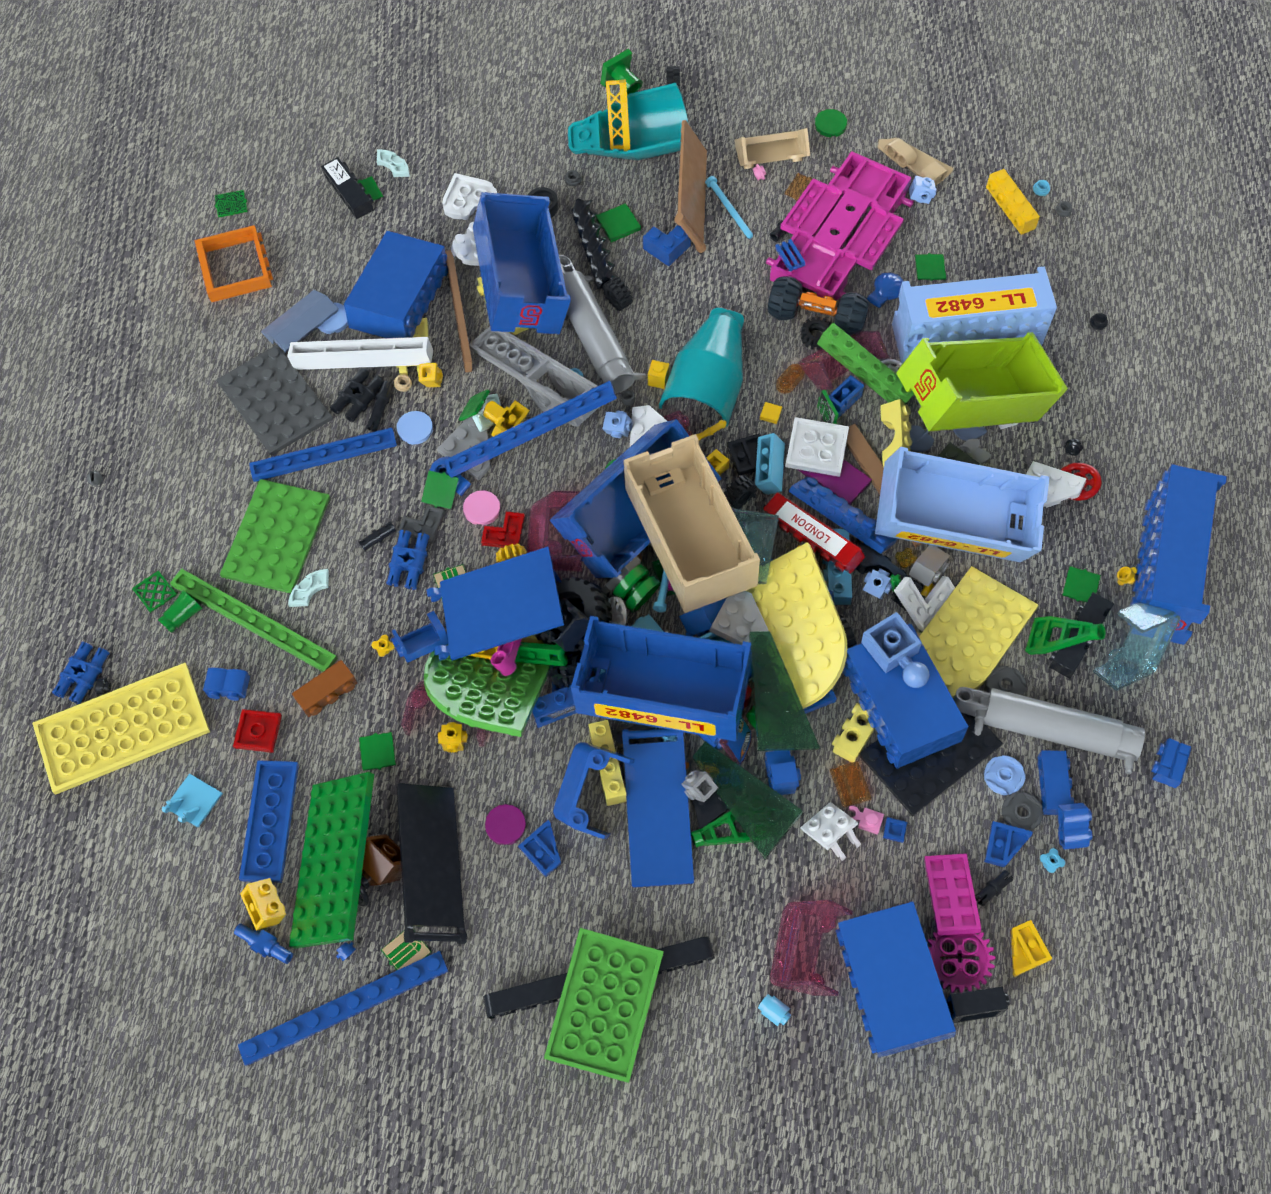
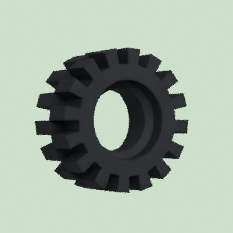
M667 66L666 84L677 83L679 90L680 66Z
M614 277L603 285L602 290L604 295H606L605 298L609 300V303L617 311H622L632 304L633 297L630 295L631 291H628V286H625L624 281L621 282L620 278Z
M811 317V321L807 319L801 329L802 343H806L805 346L807 348L810 345L812 350L814 347H816V350H820V346L817 344L820 337H815L810 332L819 330L824 333L831 323L829 321L826 323L825 318L820 320V317H817V320H815V317Z
M746 475L735 479V482H732L731 486L726 488L727 491H724V495L732 510L740 509L742 505L751 500L750 498L757 491V486Z

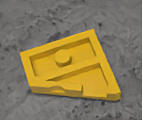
M1032 920L1011 929L1014 977L1052 960Z

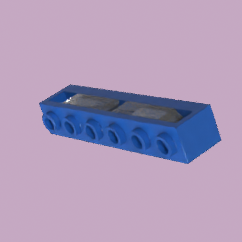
M605 672L599 675V683L603 682ZM595 676L591 677L589 681L594 682ZM571 685L569 688L565 687L537 699L532 714L538 728L576 714Z

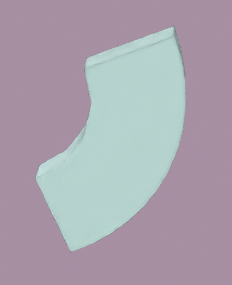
M377 149V165L389 168L392 171L393 177H410L409 168L404 159L392 151Z
M498 394L488 395L480 412L472 417L480 432L494 425L492 421L483 416V411L486 404L490 401H494L501 406Z
M322 569L305 576L306 578L298 585L296 584L289 597V607L309 606L310 599L316 592L328 588L329 570Z

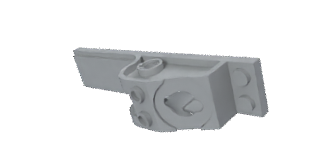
M488 327L469 344L470 350L518 379L526 387L535 404L543 412L598 387L596 384L509 332L491 331L490 327ZM547 372L553 385L564 398L549 387L541 385L537 380ZM598 408L567 423L578 427Z

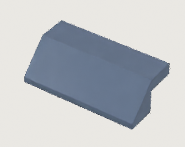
M313 290L264 328L261 333L272 344L276 343L286 353L289 351L291 342H300L338 312L339 308L326 295Z

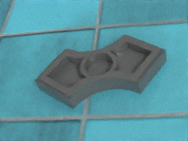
M636 556L621 570L622 573L612 578L601 591L607 595L632 569L641 563V560Z

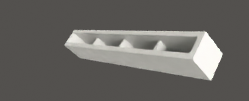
M428 337L291 342L288 351V358L296 370L411 366L432 363L433 348Z

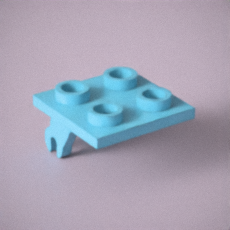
M189 774L173 797L166 802L167 805L162 807V811L165 813L173 812L179 816L178 821L181 823L189 822L199 828L223 793Z

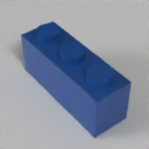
M1041 750L1037 759L1043 815H1058V805L1074 804V798L1070 794L1072 778L1068 774L1070 759L1067 758L1066 751Z

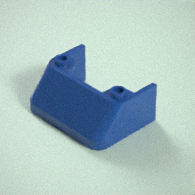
M581 742L575 745L553 813L557 820L573 829L606 839L609 838L611 833L588 826V813L577 807L589 768L595 770L604 769L608 765L610 757L629 764L634 763L635 759L586 742Z

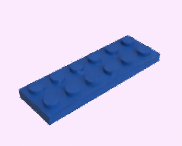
M257 761L239 876L240 881L256 882L268 878L271 879L272 883H282L299 768L298 762Z

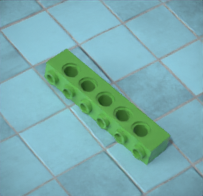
M832 323L821 335L817 344L888 403L901 399L906 405L911 400L914 392L912 390L906 392L898 375L835 323Z

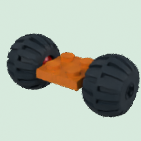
M783 276L777 278L773 283L767 310L772 317L778 320H790L795 317L798 307L801 305V309L834 316V323L850 337L860 335L868 314L869 301L859 293L850 292L842 295L837 308V301L829 296H824V298L818 297L813 292L802 293V284L797 279Z

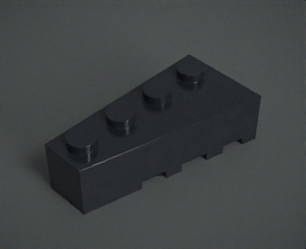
M1092 592L1085 606H1079L1075 613L1078 616L1076 620L1103 624L1114 603ZM1071 628L1069 638L1077 636L1079 628ZM1093 640L1066 647L1059 651H1053L1049 658L1052 661L1049 668L1071 679Z

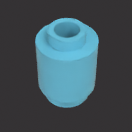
M769 994L766 995L758 1007L762 1011L761 1014L776 1026L780 1024L785 1025L791 1017L789 1013L790 1008L775 996L771 997Z

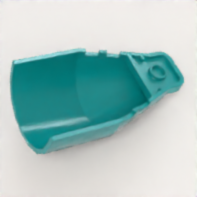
M677 83L627 95L630 150L610 149L608 108L604 111L600 110L584 120L573 122L568 127L569 149L574 154L587 153L589 155L630 160H642L680 151L682 120H686L688 123L683 97ZM614 102L611 104V109L617 113L621 108V104ZM617 117L612 122V126L617 130L622 125V121ZM617 134L613 139V145H623V138Z
M714 308L710 312L709 318L677 354L659 402V409L663 408L665 400L672 397L694 399L715 409L722 416L723 420L726 421V427H728L743 383L741 332L744 326V317L742 314L724 308Z

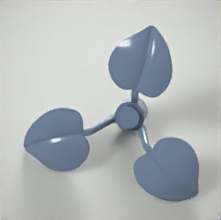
M911 426L910 438L912 445L910 450L924 452L932 447L934 439L928 435V429L924 431L920 426ZM983 426L953 429L956 436L965 441L977 439L987 432Z

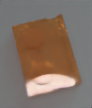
M858 761L830 769V774L843 808L872 799Z

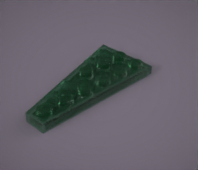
M770 631L750 632L749 642H751V669L758 751L819 750L818 741Z
M704 742L693 755V760L702 772L706 771L713 778L712 781L718 787L716 790L717 794L765 860L800 818L803 810L710 744Z

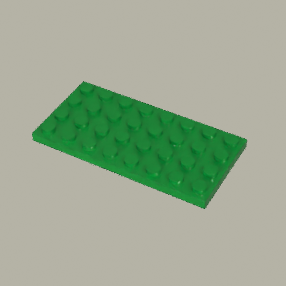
M371 772L312 786L292 930L290 933L289 947L304 948L354 939L375 775Z

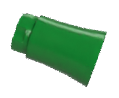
M183 590L158 621L173 633L176 628H179L203 608Z

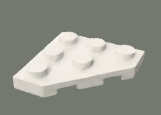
M650 405L632 407L633 426L630 435V446L655 424L667 422Z
M1035 461L1032 462L1026 475L1035 477L1049 476L1047 502L1043 506L1046 508L1060 504L1061 501L1069 498L1071 500L1078 498L1086 483V478Z

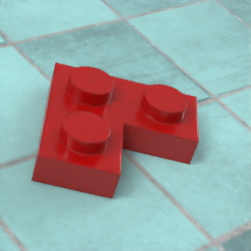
M506 511L503 528L484 526L481 540L482 546L504 548L505 545L520 544L525 514Z

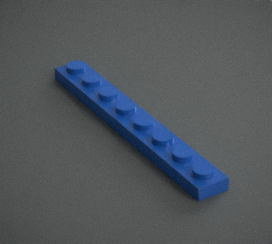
M388 428L251 462L249 466L252 479L256 482L260 479L264 480L395 447L397 443L393 428Z

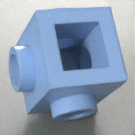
M915 176L909 188L910 199L919 203L929 204L937 192L934 180L928 177Z
M616 411V413L606 412L602 429L614 438L628 437L629 431L632 430L633 422L624 411Z
M880 568L878 571L873 569L872 573L868 572L864 579L866 584L863 590L882 599L884 594H888L892 588L891 578L888 577L890 573ZM877 580H881L879 586L876 585Z

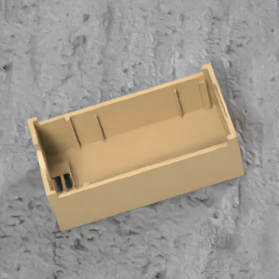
M696 434L672 442L671 447L651 455L647 451L624 460L625 489L684 613L757 586L760 558L750 546L699 446ZM668 473L671 476L660 481L656 480L657 477L666 475ZM673 480V484L660 488V484Z

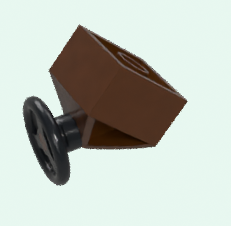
M387 834L366 838L358 905L362 907L367 906L369 903L366 889L370 886L395 882L402 878L400 847Z

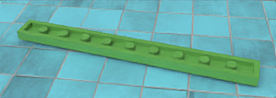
M182 568L170 582L171 586L181 592L184 590L198 602L322 672L331 667L338 659L331 652Z

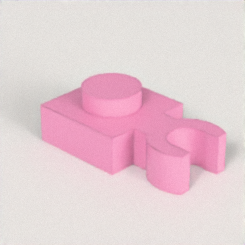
M850 806L849 811L855 813V816L852 818L860 822L858 828L878 835L884 814L868 808H864L862 813L857 807Z

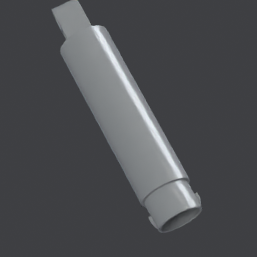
M559 255L566 291L571 297L567 316L599 378L604 383L611 381L615 393L625 391L631 387L635 380L645 379L646 374L633 373L621 345L588 282L594 281L595 278L576 271L567 256Z
M960 687L957 689L953 699L960 712L975 716L974 729L977 736L981 735L984 724L1125 760L1126 774L1132 773L1134 761L1138 760L1144 744V728L1125 724L1122 720L995 688H990L989 692H984L968 687Z

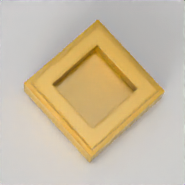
M765 402L760 420L777 424L782 406Z

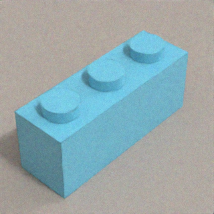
M775 433L758 437L755 485L767 495L781 492L783 486L785 443Z

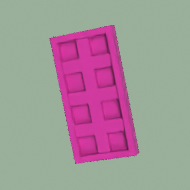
M967 854L925 856L924 863L937 935L981 933V924Z

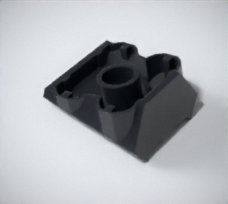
M562 598L560 605L564 625L544 631V633L564 651H574L575 645L586 633L590 619L566 598Z

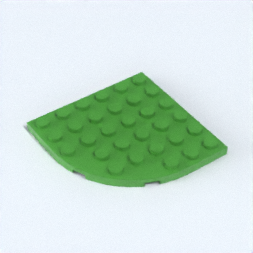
M434 650L425 664L424 686L431 701L451 718L470 727L521 737L552 665L516 662L515 660V671L511 675L504 676L491 664L490 659L465 656L451 660L449 655L448 658L439 660V655H435Z

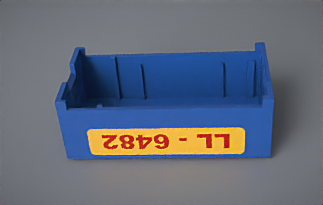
M590 616L584 638L585 645L580 663H577L571 685L576 713L719 739L737 740L751 673V642L743 641V644L739 645L600 622L598 617ZM597 668L594 682L589 681L592 669ZM601 669L605 670L603 682L599 683L598 678Z

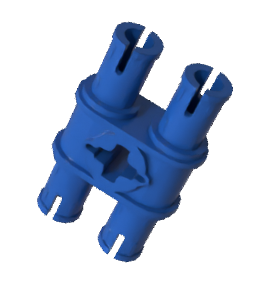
M404 530L399 531L397 545L393 547L391 562L388 564L390 572L386 582L387 585L392 586L394 584L395 587H398L401 571L405 570L408 571V576L404 587L407 589L412 587V590L417 589L419 575L424 571L423 565L425 557L428 555L426 548L430 538L429 535L423 534L422 536V533H418L415 548L410 549L408 544L412 533L405 530V533Z
M82 641L74 656L69 657V662L63 672H60V680L52 693L64 698L71 684L77 683L69 700L81 704L88 690L94 687L93 684L98 675L102 673L101 667L110 653L105 649L98 648L91 662L87 663L85 660L93 646Z

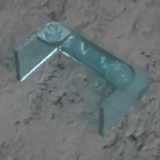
M1141 602L1118 611L1117 615L1132 625L1123 647L1113 649L1108 655V662L1094 668L1093 672L1116 691L1150 676L1160 664L1180 621L1179 615L1173 611Z

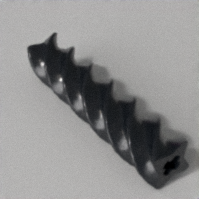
M578 198L571 212L573 213L579 236L582 239V245L586 252L592 275L595 278L597 289H602L606 282L614 277H618L612 273L615 264L608 260L611 251L603 247L606 238L599 234L602 225L594 221L597 212L590 209L593 200L583 201Z

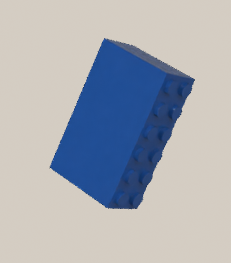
M386 231L344 303L348 327L386 339L412 338L417 325L419 326L423 314L428 311L430 301L434 300L436 290L441 287L444 276L448 274L445 246Z
M908 624L909 628L920 640L912 624ZM861 643L847 649L846 662L842 672L845 677H849L853 693L857 694L860 698V706L863 711H867L870 726L876 729L878 741L881 746H885L887 758L891 764L894 763L896 769L962 742L968 725L923 644H921L919 653L911 657L913 662L923 663L928 668L929 679L924 686L912 688L903 680L902 674L904 669L901 665L885 673Z
M914 902L838 922L839 929L835 930L840 947H845V950L842 951L846 968L851 967L852 970L848 974L852 988H857L858 993L855 994L859 1010L863 1009L865 1015H861L865 1031H870L872 1036L868 1037L872 1054L877 1053L878 1058L955 1037L956 1030Z

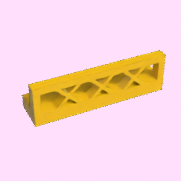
M626 79L606 81L610 149H624V151L630 150ZM619 84L620 91L614 96L610 92L609 85ZM615 100L621 104V108L617 113L611 109V104ZM616 117L622 121V125L618 130L612 126V122ZM617 134L623 138V145H613V139Z

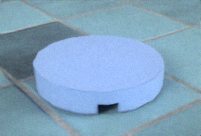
M334 303L339 308L338 312L317 328L327 334L339 333L346 329L348 322L344 305Z
M410 411L404 414L397 423V433L400 439L408 444L423 443L433 432L432 421L424 412Z
M1008 755L992 758L984 770V779L988 787L1001 795H1011L1018 792L1022 788L1026 777L1022 764Z

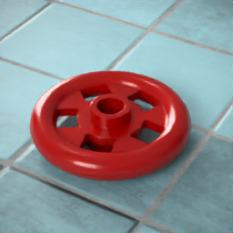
M1072 463L1061 469L1071 474V471L1079 470L1080 472L1074 473V475L1086 478V483L1079 497L1072 500H1087L1099 492L1102 479L1099 472L1093 466L1085 463ZM1091 474L1093 478L1088 480L1086 475ZM1087 485L1092 487L1089 491L1084 490Z

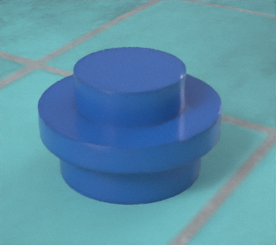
M343 943L336 950L339 953L336 957L338 959L341 958L342 961L346 960L356 950L353 946L354 943Z

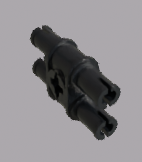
M361 367L356 375L348 379L344 388L338 392L337 399L330 406L331 411L339 414L347 403H351L353 405L345 414V418L350 422H354L362 411L367 410L369 403L376 398V392L382 386L384 380L380 376L375 375L368 386L362 385L369 376V372Z

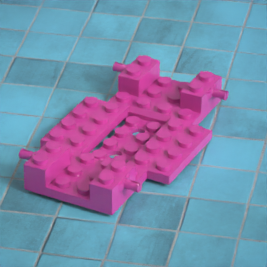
M852 151L840 168L834 165L831 167L830 172L834 173L835 176L828 185L814 178L781 223L780 229L793 234L791 239L805 260L806 266L789 272L780 256L776 260L769 257L766 264L772 266L770 273L771 281L774 282L777 278L783 276L793 277L803 287L816 292L818 297L824 298V296H829L836 301L846 294L843 292V289L847 285L848 275L854 266L858 264L872 271L900 229L904 219L895 215L894 212L901 204L910 208L913 205L914 201L905 198L909 191L912 177ZM853 206L855 210L850 212L846 210V207ZM871 206L872 208L870 209V211L868 212V214L866 215V217L864 218V220L862 221V223L860 224V226L858 227V229L856 230V232L854 233L846 247L841 250L844 242L851 235L852 230L859 223V220L862 217V215L867 211V208ZM836 229L839 231V234L832 235L830 231ZM784 249V254L786 255L791 265L794 266L793 262L791 261L787 252Z

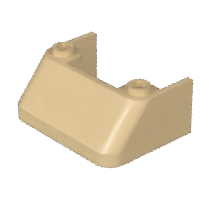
M804 128L798 131L736 139L735 148L740 166H744V169L754 168V164L788 159H792V162L802 161V157L810 156L808 129Z

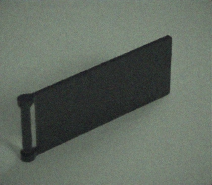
M399 783L396 785L405 922L404 942L441 941L466 944L467 933L464 925L454 789L451 787ZM413 926L457 928V933L414 932Z

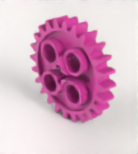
M934 932L933 937L935 941L928 939L929 945L932 946L928 948L939 981L944 983L943 990L950 986L952 994L956 988L962 993L965 988L968 992L972 991V986L980 990L979 982L984 985L987 984L984 976L991 978L992 974L988 969H994L995 965L989 962L994 961L995 956L989 955V953L994 951V948H987L990 940H982L983 932L978 935L975 933L937 935ZM944 943H951L954 946V950L952 952H945L942 949V945ZM972 943L975 945L976 950L974 952H967L964 949V945ZM957 954H961L962 958L979 957V960L963 959L962 963H958L957 959L941 960L940 957L956 958ZM946 964H951L954 966L955 972L947 974L944 972L943 967ZM972 964L977 968V973L969 974L966 972L965 967Z

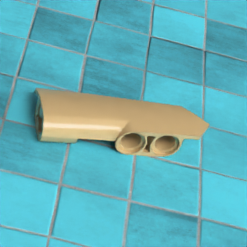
M900 138L879 139L878 149L900 167H907L919 177H928L934 180L935 186L953 172L952 167L907 144Z

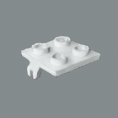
M831 802L800 827L827 850L831 848L837 857L840 856L842 861L846 856L837 843L839 838L846 834L852 844L855 843L857 848L861 845L852 830L858 825V822Z

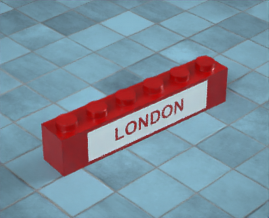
M778 492L763 508L767 514L766 519L769 522L779 524L782 531L792 533L793 538L798 542H808L814 553L818 551L825 561L835 563L834 566L841 572L845 570L851 574L865 558L861 548Z

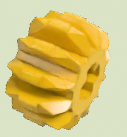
M520 544L505 545L504 548H500L496 552V562L499 563L526 554L527 551Z

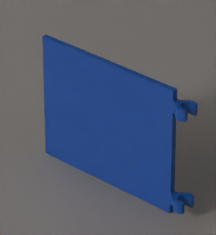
M549 547L440 581V588L432 587L427 589V596L431 597V602H436L441 597L443 601L448 645L434 647L435 655H439V660H444L449 655L451 660H456L564 625Z

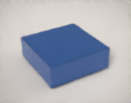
M887 817L883 838L903 843L907 822Z

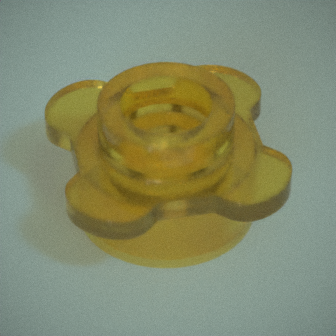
M905 548V551L895 554V558L898 559L902 568L911 566L917 560V557L912 554V549Z

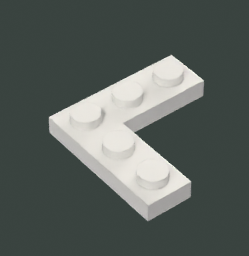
M942 576L924 600L912 579L904 577L894 592L917 628L924 631L955 587L949 577Z

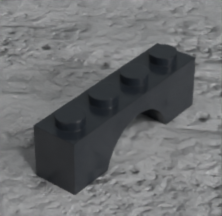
M864 542L859 546L865 558L855 569L861 574L872 572L873 569L878 571L880 568L890 573L889 578L891 575L896 576L899 574L902 581L904 577H909L902 568L895 566L889 557L883 556ZM912 580L921 594L923 588L919 582ZM893 592L891 599L906 611L896 593Z

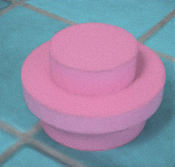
M756 164V167L752 168L754 175L758 181L764 180L766 171L763 166Z

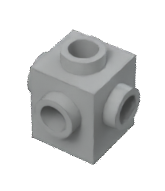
M692 771L682 783V786L686 789L684 791L691 800L696 799L705 802L718 788L712 781L713 778L706 771Z

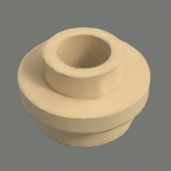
M405 374L398 375L394 380V387L398 391H408L412 386L411 379Z

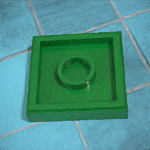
M626 203L596 215V220L602 225L601 228L610 242L641 230L640 224Z

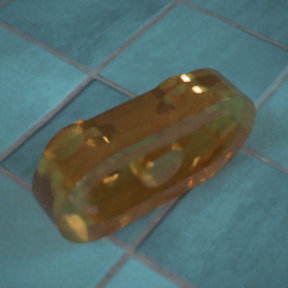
M799 364L790 365L777 379L776 389L782 394L792 392L804 378V368Z

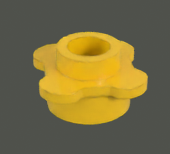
M1127 566L1120 568L1117 572L1118 584L1121 586L1127 583L1133 584L1136 581L1135 574L1137 569L1135 567L1130 569Z
M382 635L378 641L372 642V648L377 650L380 657H384L395 648L387 635Z

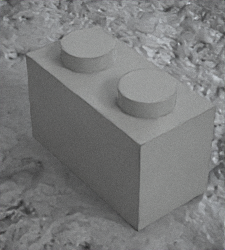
M929 545L915 561L908 575L929 586L933 581L937 582L941 574H944L949 566L947 561L950 555L934 545Z

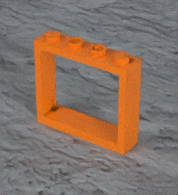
M255 225L194 240L206 291L211 303L272 287L271 281L273 276L271 270H267L270 267L268 258L264 257L267 253L264 244L260 243L263 241L261 232L257 233ZM254 240L263 276L215 288L206 252Z

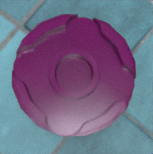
M499 805L492 809L486 817V833L498 845L514 844L525 833V817L521 810L513 805Z

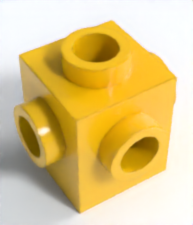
M449 722L447 725H441V732H438V744L442 745L443 750L450 753L464 751V743H467V731L463 730L462 724Z

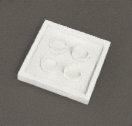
M795 417L785 467L840 477L849 427Z

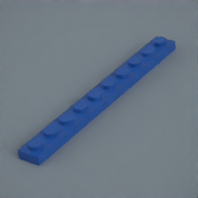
M608 381L446 459L448 475L452 478L617 399L611 381Z
M438 951L238 1044L244 1065L248 1066L449 972L441 952Z

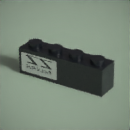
M337 157L321 166L325 178L356 219L374 211L372 197L370 194L366 195L363 185L357 183L356 176L353 172H349L345 162H341Z

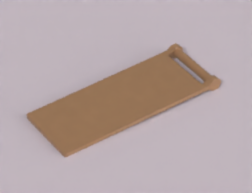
M682 120L678 212L674 221L682 227L694 243L695 249L702 253L706 250V245L704 244L707 150L687 121Z

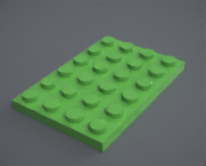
M260 479L220 576L230 580L291 593L296 586L330 500L329 494Z
M580 928L544 1059L629 1083L664 951Z

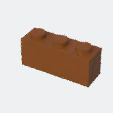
M340 660L294 691L292 695L307 717L315 716L327 704L335 703L344 692L352 691L357 681L344 662Z

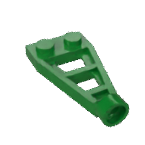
M1053 616L1034 618L1025 651L1030 655L1046 654L1089 640H1103L1106 630L1103 624H1093ZM1053 628H1062L1060 639L1049 642ZM1071 628H1079L1078 635L1069 638Z
M764 796L746 801L702 829L691 832L695 848L709 845L759 842L778 835ZM742 815H747L753 830L751 832L739 833L734 827V821ZM723 824H728L731 835L721 838L717 837L714 829Z

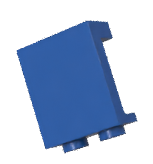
M434 611L427 614L430 624L399 637L396 630H392L394 636L391 638L392 643L400 658L404 656L407 663L434 651L436 646L448 644L446 631Z

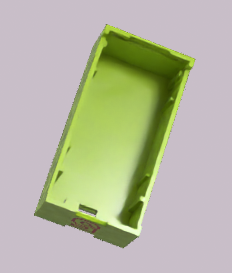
M1028 332L1024 337L931 343H928L929 338H922L896 372L906 392L912 390L919 401L921 408L918 410V413L929 432L1039 421L1068 389L1033 332Z

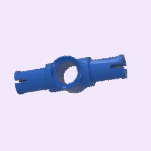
M242 923L235 928L234 934L248 942L250 949L256 953L258 952L264 958L267 956L274 957L285 964L292 960L294 954L280 946L277 941L278 939L265 930L254 931Z

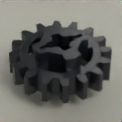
M582 654L578 657L576 655H572L570 658L567 656V665H553V668L549 669L554 685H559L560 688L564 685L569 688L572 685L577 663H580Z

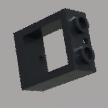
M1003 986L951 994L946 999L953 1023L998 1017L1010 1005L1007 992H1004Z

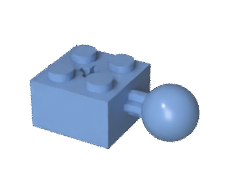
M897 612L863 633L861 643L885 673L901 665L904 669L902 674L903 680L908 686L920 688L927 683L929 679L928 668L923 663L913 662L911 657L919 653L922 643Z

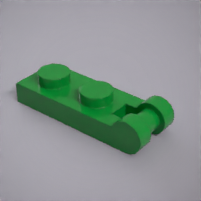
M521 642L515 659L516 662L565 666L568 664V658L565 655L566 651L557 644Z

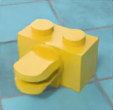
M516 400L510 407L506 406L505 409L496 402L490 401L484 408L483 416L496 424L491 434L494 437L523 423L530 410Z

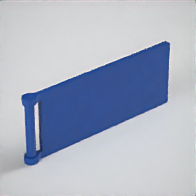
M624 729L622 730L624 756L635 759L634 763L624 762L632 887L693 884L694 872L688 796L684 792L686 789L682 786V783L686 780L683 732L668 729L637 731ZM677 736L678 741L629 744V739Z

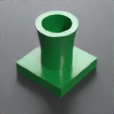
M629 48L603 63L600 83L603 87H606V81L626 79L627 95L638 92L643 85V81L630 71L632 52Z

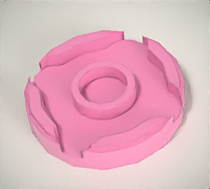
M476 491L465 499L463 504L464 515L472 524L488 525L498 518L500 502L497 496L491 492Z

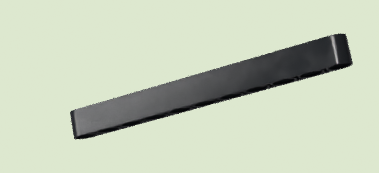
M708 936L657 949L664 951L658 975L662 974V971L667 970V972L682 969L684 965L689 967L703 963V960L708 959V961L715 959L710 938ZM567 973L484 995L483 1000L487 1019H494L496 1015L501 1017L516 1013V1010L519 1009L524 1011L535 1008L541 1003L546 1005L557 1002L561 998Z

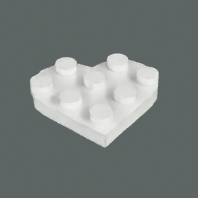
M454 173L442 202L445 215L453 219L467 220L477 210L481 192L497 193V190L489 181Z
M471 222L466 230V234H457L455 236L451 252L454 257L457 256V258L461 259L463 264L479 266L473 233L474 222Z

